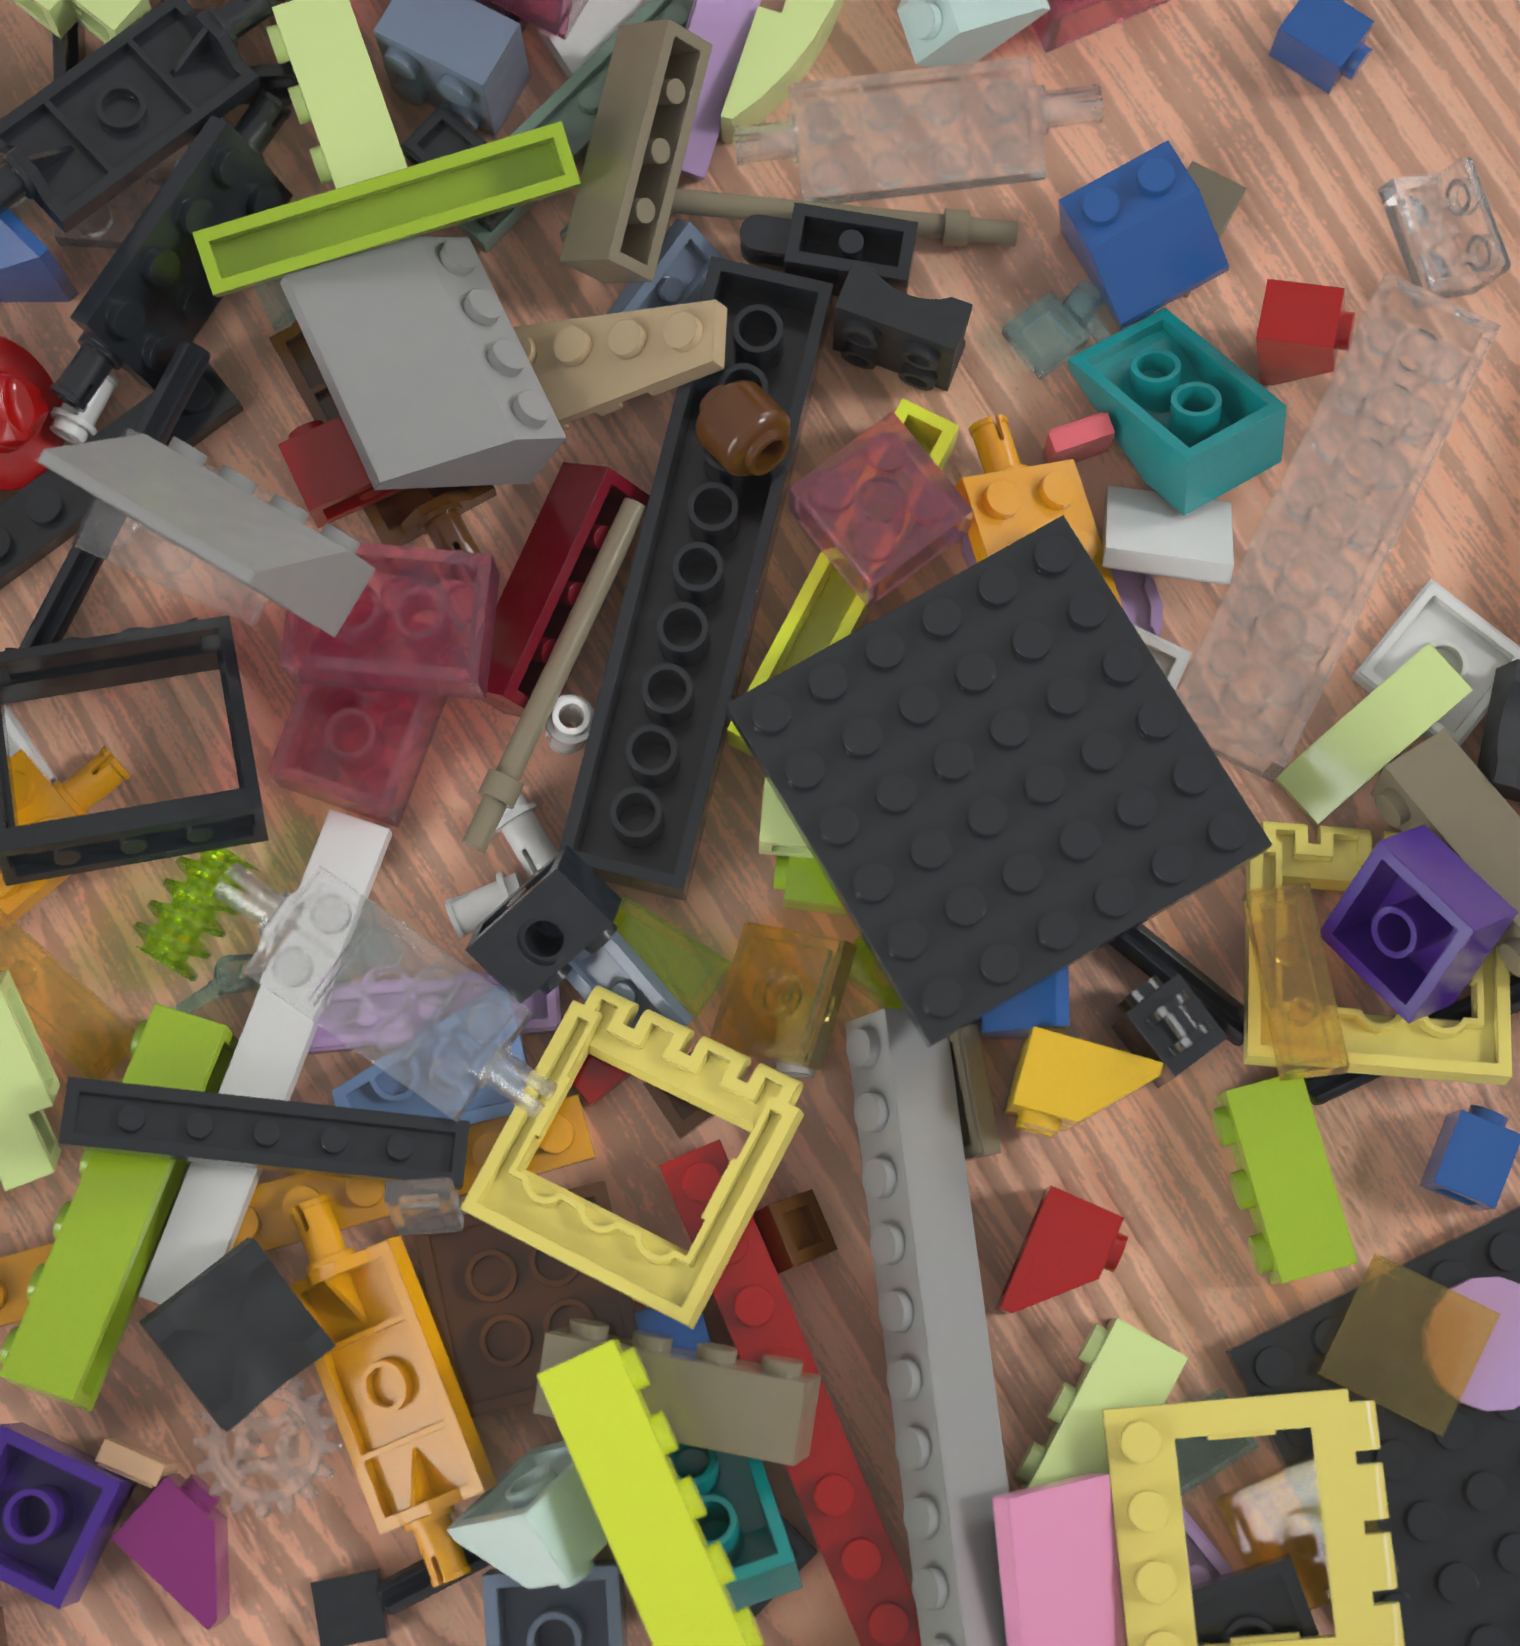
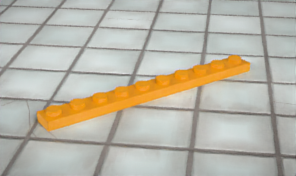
M578 1094L564 1099L527 1170L540 1175L597 1158L582 1102ZM510 1115L478 1122L469 1126L464 1183L461 1190L298 1173L259 1184L255 1188L233 1248L247 1237L255 1239L264 1252L302 1242L293 1217L290 1216L288 1210L302 1202L328 1194L330 1198L329 1203L340 1231L466 1196ZM54 1243L0 1258V1327L22 1321L29 1304L27 1288L31 1276L41 1263L46 1264Z

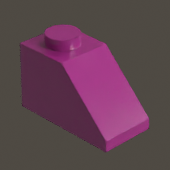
M179 1473L166 1476L110 1539L201 1625L210 1630L220 1625L230 1614L227 1517L216 1508V1505L221 1501L219 1495L198 1476L191 1474L185 1479Z

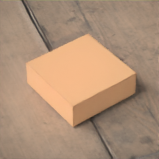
M120 1436L104 1439L95 1459L98 1462V1466L152 1489L156 1488L166 1476L174 1475L179 1464L174 1459Z

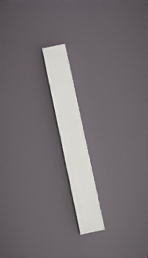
M333 809L329 810L218 1093L290 1101L393 835L389 828ZM191 1161L138 1297L161 1305L232 1250L263 1169Z

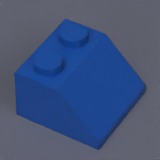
M1168 140L1058 200L1061 233L1120 329L1229 271V263L1201 192Z

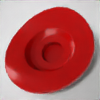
M0 336V491H11L25 487L49 469L37 461L44 449L64 446L65 440L50 429L54 420L50 412L54 407L61 408L63 403L56 397L57 395L50 391V387L54 382L37 359L22 346Z

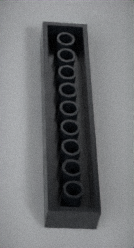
M711 256L700 302L717 300L727 307L724 369L677 388L559 849L560 852L568 845L604 882L686 901L727 738V728L731 722L726 712V703L737 697L833 310L834 284ZM739 380L753 381L787 413L790 418V447L784 459L773 470L761 476L753 474L749 476H733L698 442L695 428L700 413L699 406L704 396L714 387L728 385Z

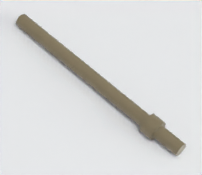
M677 188L671 213L739 220H746L753 215L792 219L794 203L797 202L918 222L917 237L941 239L942 246L966 248L967 242L1015 246L1018 235V221L970 217V210L945 208L944 214Z
M624 498L496 770H488L481 784L478 794L483 798L462 840L463 844L477 851L486 852L506 808L513 809L524 787V784L519 780L646 513L647 508L640 502Z

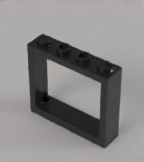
M229 615L198 620L196 617L183 623L152 628L133 627L120 633L89 638L70 637L62 639L57 643L21 649L5 648V651L0 652V871L6 886L269 841ZM219 669L239 783L238 789L19 826L4 704Z

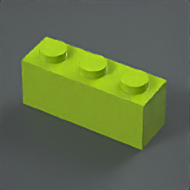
M1302 1071L1226 1090L1217 1095L1219 1108L1211 1110L1212 1122L1220 1145L1222 1147L1231 1146L1238 1171L1230 1172V1184L1238 1208L1241 1211L1249 1209L1256 1234L1248 1236V1245L1258 1274L1267 1273L1270 1284L1274 1285L1357 1264L1358 1260Z

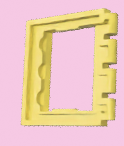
M1262 820L1260 826L1273 845L1268 851L1246 863L1243 1064L1506 1085L1512 1078L1510 970L1503 963L1497 945L1494 946L1469 981V986H1471L1472 1018L1463 1017L1462 1020L1428 1018V1016H1425L1408 1024L1398 1013L1396 1015L1363 1013L1361 1009L1332 1007L1331 1010L1297 1007L1296 1004L1281 1003V971H1284L1286 968L1287 906H1282V887L1345 892L1374 848H1372L1371 829L1319 825L1316 844L1308 843L1307 824ZM1383 830L1380 840L1402 833V831Z
M597 985L591 991L584 1005L572 1000L460 1209L693 1330L804 1117V1113L800 1108L795 1107L803 1089V1082L763 1063L756 1067L748 1083L743 1082L751 1065L750 1057L706 1036L701 1037L691 1056H689L687 1052L694 1039V1030L650 1009L643 1012L633 1029L631 1026L637 1016L639 1005ZM588 1054L750 1132L737 1160L731 1159L701 1217L705 1221L689 1251L527 1170Z
M1342 1388L1102 1409L1127 1646H1405L1400 1602H1373L1372 1591L1398 1588L1391 1532L1365 1533L1364 1521L1389 1518L1383 1463H1357L1355 1451L1381 1448L1375 1400L1349 1402L1348 1389ZM1311 1427L1335 1634L1299 1637L1298 1632L1229 1637L1230 1643L1197 1645L1175 1439L1207 1436V1440L1276 1435L1275 1430Z

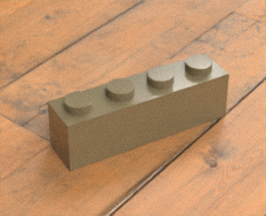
M670 19L619 25L580 178L581 184L577 190L559 262L604 284L653 282L713 46Z
M1442 729L1384 766L1371 795L1375 798L1378 812L1389 825L1395 828L1399 827L1402 832L1425 825L1519 912L1496 945L1499 947V954L1505 966L1514 975L1520 977V817L1445 729Z
M571 1318L569 1320V1327L565 1326L545 1333L539 1373L611 1340L618 1339L623 1351L635 1347L651 1384L640 1390L651 1415L663 1411L677 1443L794 1466L809 1457L821 1375L802 1372L803 1362L800 1360L777 1355H764L761 1364L736 1359L738 1349L715 1343H698L697 1350L692 1351L672 1347L673 1337L664 1333L636 1330L633 1331L632 1339L609 1335V1324L605 1322L582 1318ZM538 1380L533 1414L555 1418Z

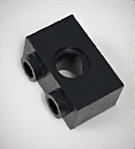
M566 845L477 925L465 951L510 995L522 1004L538 989L544 995L554 990L570 973L572 966L569 962L583 949L592 955L611 939L618 929L613 922L622 898ZM535 922H552L560 928L563 935L560 937L546 936L536 928Z

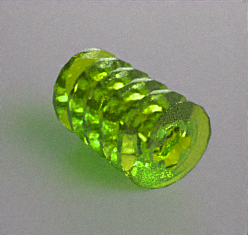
M226 848L198 853L200 855L199 859L179 856L175 863L186 877L185 881L164 878L161 882L162 887L171 897L172 901L166 903L150 900L146 905L157 919V924L135 922L132 927L144 943L142 947H135L193 982L199 976L187 961L189 956L210 960L213 954L201 939L202 936L209 935L224 938L227 932L215 916L217 913L238 916L241 910L230 897V893L235 891L252 895L255 889L243 873L246 869L261 872Z

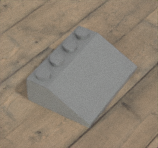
M416 236L285 274L280 281V285L374 490L531 483L566 440L564 431L469 237Z
M138 434L43 450L37 460L39 463L142 526L333 637L337 636L376 568L355 555L361 543L328 523L325 524L320 533L304 525L309 516L306 511L277 494L273 495L269 504L253 496L258 487L256 483L226 465H223L218 475L207 470L203 465L208 456L174 436L168 446L163 445L146 434Z

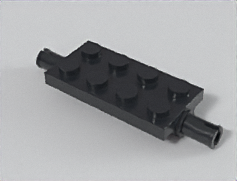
M165 0L0 120V214L23 197L29 200L34 199L65 233H68L197 137L211 115L221 119L259 91V76L247 65L237 51L238 39L269 16H273L272 7L277 6L276 1L225 0L215 8L208 5L203 9L193 8L186 0Z
M260 89L235 127L228 121L212 115L70 316L83 330V333L77 340L81 347L56 383L50 387V391L57 395L56 397L62 402L84 413L88 408L87 405L112 369L120 370L122 368L140 385L154 391L179 343L182 340L193 341L224 296L218 298L212 294L192 232L288 204L293 197V194L264 163L265 158L262 155L281 126L292 115L290 109L285 108L286 104L279 98Z

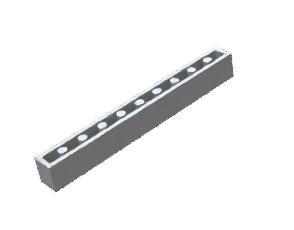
M884 1008L845 1023L846 1054L850 1064L855 1104L854 1119L858 1129L863 1169L862 1184L866 1193L871 1234L870 1250L874 1258L879 1299L878 1315L883 1331L887 1364V1387L891 1396L896 1437L895 1453L900 1469L904 1502L903 1518L908 1534L913 1575L912 1592L916 1601L921 1646H1007L992 1497L1009 1493L949 1036L928 1048L905 1009Z

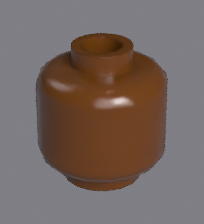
M739 380L728 385H718L711 389L702 399L695 428L696 439L731 475L749 476L753 474L761 476L773 470L784 459L790 447V418L755 382Z

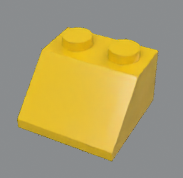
M1034 1026L1022 1041L1003 1114L1017 1118L1014 1128L1041 1137L1052 1138L1053 1133L1058 1134L1059 1130L1067 1131L1161 1075L1163 1062Z

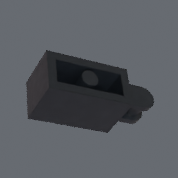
M795 202L792 219L766 215L748 217L740 228V250L744 260L751 265L784 270V273L834 284L833 296L839 297L853 261L874 268L878 275L889 285L907 294L915 252L918 222Z
M1179 973L1165 984L1161 982L1157 975H1154L1132 991L1117 1005L1124 1015L1111 1026L1131 1054L1163 1062L1161 1075L1153 1080L1157 1088L1178 1076L1228 1038Z

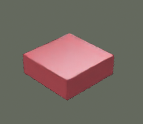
M1101 412L1051 429L1043 449L1046 462L1052 463L1074 459L1076 463L1108 452L1115 434L1108 413L1104 414Z

